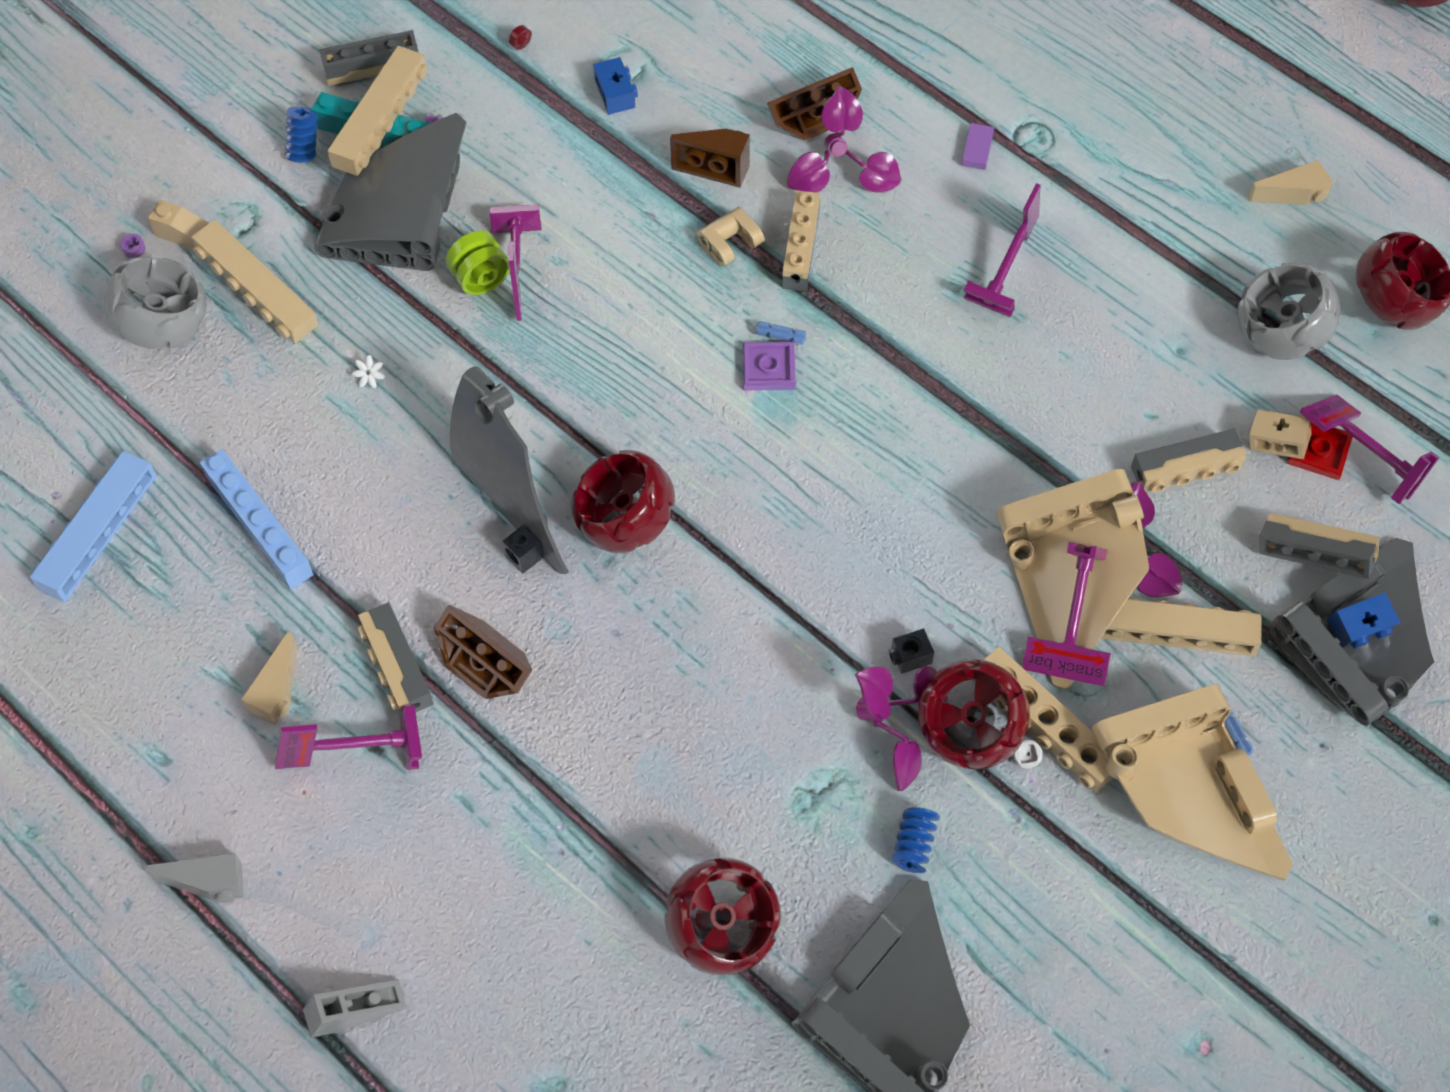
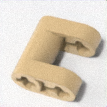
M736 207L696 233L703 248L722 267L734 260L733 251L725 242L726 239L737 233L750 248H755L765 240L761 229L741 207Z

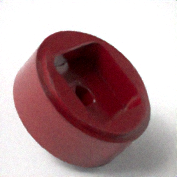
M524 25L517 26L510 34V45L517 50L526 47L532 38L531 30Z

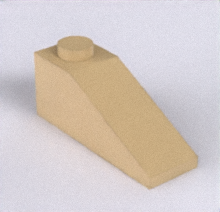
M1317 160L1254 182L1248 199L1250 202L1303 205L1315 201L1320 202L1328 197L1333 180L1320 161Z
M159 200L148 217L156 237L190 248L195 247L192 236L209 224V222L182 206Z
M286 633L241 699L248 712L274 725L277 724L280 718L286 716L291 703L298 648L292 633Z

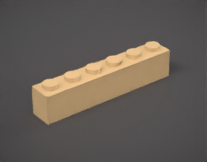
M397 46L328 149V156L333 168L358 176L361 170L367 167L371 155L380 147L384 135L391 130L394 120L398 114L400 115L403 112L407 100L414 95L417 85L426 77L427 66L424 54Z
M213 220L192 236L195 246L193 251L202 261L204 259L207 260L213 272L218 276L222 275L225 277L229 287L236 292L238 290L243 294V299L250 307L255 306L260 310L259 313L267 323L272 322L283 338H289L296 344L318 326L315 312L218 221Z
M1128 598L1101 639L1255 656L1261 646L1262 614H1253L1247 610L1236 612L1227 611L1220 607L1209 609L1197 607L1193 604L1174 605L1166 601L1148 602L1141 601L1138 598Z

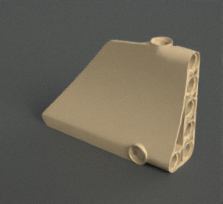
M1123 469L1111 470L1004 505L996 511L999 525L1038 639L1058 643L1065 641L1078 569H1075L1078 557L1067 553L1069 542L1086 545V547L1095 546L1107 549L1106 560H1094L1092 572H1089L1075 643L1078 647L1094 650L1118 612L1147 574L1149 564L1141 523L1144 515L1137 495H1134L1127 474ZM1022 553L1029 554L1025 559L1017 558ZM1050 675L1052 684L1058 688L1068 689L1074 682V680Z

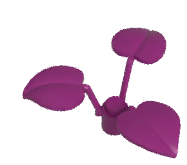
M839 86L822 110L821 120L823 125L829 131L835 132L828 135L825 139L824 145L827 150L824 151V160L822 161L817 152H807L800 156L789 172L787 179L788 188L815 193L821 191L826 187L830 179V172L824 166L828 163L829 156L841 157L844 154L865 168L859 175V181L867 190L877 193L887 192L900 184L901 176L898 163L889 153L876 152L868 158L867 164H865L847 149V143L841 136L845 134V130H857L863 119L860 103L847 89Z
M1137 481L1131 484L1134 495H1137L1143 511L1144 518L1141 519L1143 529L1153 521L1155 507L1142 484ZM1152 554L1148 558L1149 570L1138 584V590L1146 596L1155 598L1178 595L1182 589V579L1177 566L1169 557L1163 554Z
M869 667L855 674L862 693V698L858 700L856 705L857 717L860 720L873 721L874 727H880L901 739L900 742L896 743L893 751V768L898 791H904L918 776L922 765L921 750L916 742H909L907 736L887 726L882 721L890 716V706L915 704L918 702L919 709L921 695L930 683V679L937 673L933 667H922L916 673L913 682V690L916 697L889 701L888 698L893 690V680L888 669L884 667Z

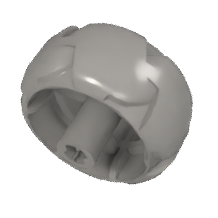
M142 256L122 263L109 278L104 296L105 313L110 325L114 329L119 330L127 341L149 349L170 347L171 349L189 342L199 331L207 307L206 294L202 283L196 282L193 273L184 265L167 258ZM137 293L145 297L142 307L134 303L133 299L127 295Z
M1287 262L1282 263L1281 266L1263 270L1245 286L1242 300L1238 303V322L1245 339L1258 352H1263L1266 356L1273 359L1292 360L1303 357L1314 349L1319 350L1332 338L1339 324L1341 303L1334 283L1325 273L1322 274L1316 267L1307 263ZM1306 294L1298 303L1296 301L1283 302L1282 300L1290 295ZM1266 309L1277 310V315L1281 322L1278 328H1268L1262 323V314ZM1303 313H1312L1306 319Z

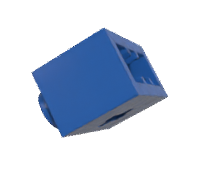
M621 57L593 64L594 80L608 115L636 108L637 87L635 83L630 82L631 74L629 67L623 65Z
M1386 592L1338 610L1327 618L1336 638L1340 641V646L1345 648L1352 645L1353 649L1369 643L1368 638L1376 636L1377 639H1382L1394 633L1392 628L1401 623Z

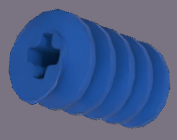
M290 107L286 110L289 117L286 118V123L288 124L286 132L288 134L285 136L287 141L285 148L288 152L285 153V156L289 160L298 163L311 161L316 156L317 114L306 107Z
M908 808L902 813L903 820L899 825L901 831L897 833L898 841L894 845L895 852L892 854L891 861L904 871L924 873L927 870L920 864L929 863V858L922 853H930L932 851V847L925 842H933L935 839L928 832H935L937 830V825L930 821H938L940 815L925 808Z

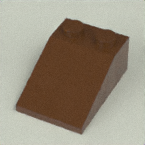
M724 128L672 134L670 137L672 170L741 188L750 167V134Z

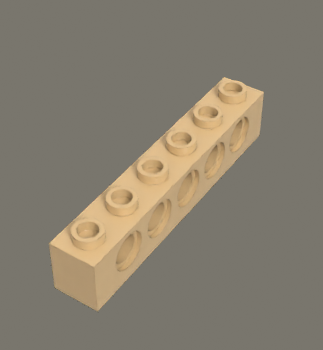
M999 646L984 659L1006 669L1019 682L1027 695L1028 701L1031 703L1029 704L1030 723L1028 731L1036 737L1037 743L1042 748L1049 749L1057 757L1061 766L1072 770L1078 776L1080 783L1087 789L1091 788L1096 794L1113 779L1107 772V760L1094 733ZM999 695L994 700L996 705L1001 710L1008 711L1004 697ZM1039 718H1047L1051 721V724H1044ZM1060 737H1068L1073 743H1064L1060 740ZM1088 756L1093 760V763H1086L1081 757ZM1117 759V761L1123 765L1124 760Z

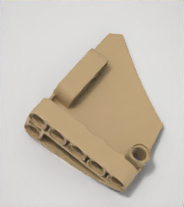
M1218 684L1209 685L1103 719L1093 725L1092 731L1107 760L1106 769L1108 774L1114 779L1119 780L1148 827L1207 854L1285 881L1293 863L1274 828L1277 822L1276 810L1248 755L1243 749H1236L1225 728L1224 722L1231 711ZM1117 759H1123L1127 765L1120 764Z

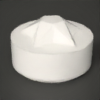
M1023 740L1013 756L1019 766L1034 768L1041 762L1043 753L1040 745L1035 741Z

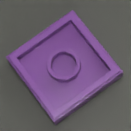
M794 342L743 343L744 391L796 390Z

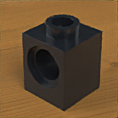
M524 525L502 541L505 557L522 574L543 558L540 541Z
M923 628L893 638L889 656L894 666L898 665L901 674L932 664L934 650ZM911 649L914 650L916 654L909 655L906 654L904 650Z

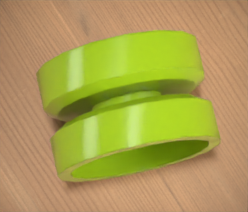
M474 231L462 236L451 246L445 258L446 266L452 275L457 278V282L463 291L468 295H481L495 289L506 279L510 272L509 258L500 248L494 236L488 231Z

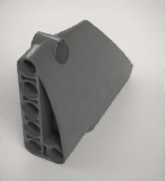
M457 113L439 119L373 153L367 167L363 168L358 176L346 172L330 207H327L322 212L323 224L315 246L316 253L328 259L421 271L433 270L440 250L438 229L443 212L448 211L460 166L459 149L466 128V121Z
M471 367L461 377L452 407L450 420L452 459L492 499L494 507L516 529L524 525L540 541L543 557L560 574H567L569 570L556 547L548 528L547 517L540 507L531 473L527 445L504 413V410L514 404V399L503 384L500 383L495 386V383L479 367Z
M1399 538L1393 539L1379 549L1378 557L1369 579L1340 573L1319 587L1310 595V598L1304 602L1298 601L1279 614L1268 627L1273 640L1312 683L1344 712L1364 726L1370 725L1408 696L1411 687L1434 663L1421 608L1413 543ZM1386 592L1401 622L1392 628L1394 633L1382 639H1377L1376 636L1368 638L1369 643L1353 649L1352 645L1342 648L1327 618L1338 610ZM1387 688L1391 689L1396 697L1390 695Z
M909 880L830 974L831 977L792 1022L793 1027L804 1038L868 1092H938L948 1081L947 1071L970 1027L941 934L928 881ZM927 1069L935 1072L937 1076L935 1085H931L926 1081L925 1072Z

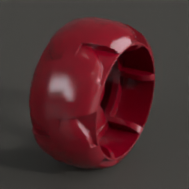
M1398 231L1385 235L1369 246L1357 263L1356 283L1365 304L1380 320L1395 325L1398 329L1414 330L1427 326L1444 313L1450 305V269L1447 261L1435 246L1416 234Z
M635 450L619 451V454L604 456L598 459L582 474L581 481L572 497V515L577 528L596 547L611 553H628L634 551L637 547L651 543L662 533L669 522L671 506L675 505V491L669 475L652 457ZM644 485V488L640 493L639 499H637L634 496V494L638 492ZM613 510L620 515V517H616L612 521L602 523V519Z
M964 659L946 665L930 679V683L920 698L918 720L922 735H924L930 749L938 757L949 764L975 770L999 765L1009 759L1019 749L1029 728L1030 707L1024 689L1009 671L990 661ZM969 680L976 681L974 701L966 703L962 709L948 703H943L944 701L947 702L949 698L947 694L955 686ZM999 695L1004 697L1008 708L1006 727H1002L1000 731L992 726L995 721V714L987 706ZM977 711L982 713L980 720L974 717ZM963 720L966 725L977 729L980 748L968 749L959 746L950 739V735L944 729Z
M717 858L693 865L676 880L667 899V913L664 918L665 928L674 950L681 958L691 964V967L707 974L730 975L753 968L769 953L776 941L775 933L780 925L781 909L775 889L754 866L734 858ZM717 880L731 881L737 884L736 888L740 892L745 891L746 894L733 906L724 902L715 903L707 883ZM695 907L699 908L695 915L697 926L703 931L710 932L703 942L698 941L692 927L691 910H695ZM736 919L753 920L752 923H749V929L752 931L746 943L739 949L730 951L726 930L733 926Z

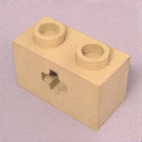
M1257 410L1249 434L1250 450L1304 459L1311 437V421L1301 415H1287L1275 411Z

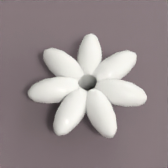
M371 355L367 356L365 363L360 360L355 361L360 370L354 371L352 376L361 377L359 387H363L369 382L370 386L375 389V378H385L381 372H378L383 363L377 362L373 364Z

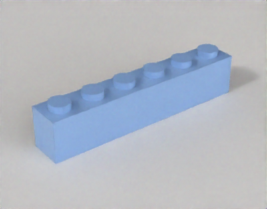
M221 449L201 461L200 465L208 481L290 590L312 577L313 572L307 558L226 452Z
M125 451L112 462L109 471L103 479L97 482L95 490L87 500L83 501L78 513L72 521L66 524L64 532L56 542L51 544L44 559L34 567L30 579L39 591L64 603L156 478L150 462Z

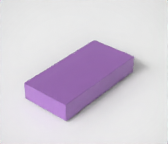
M970 124L962 166L986 170L994 127Z

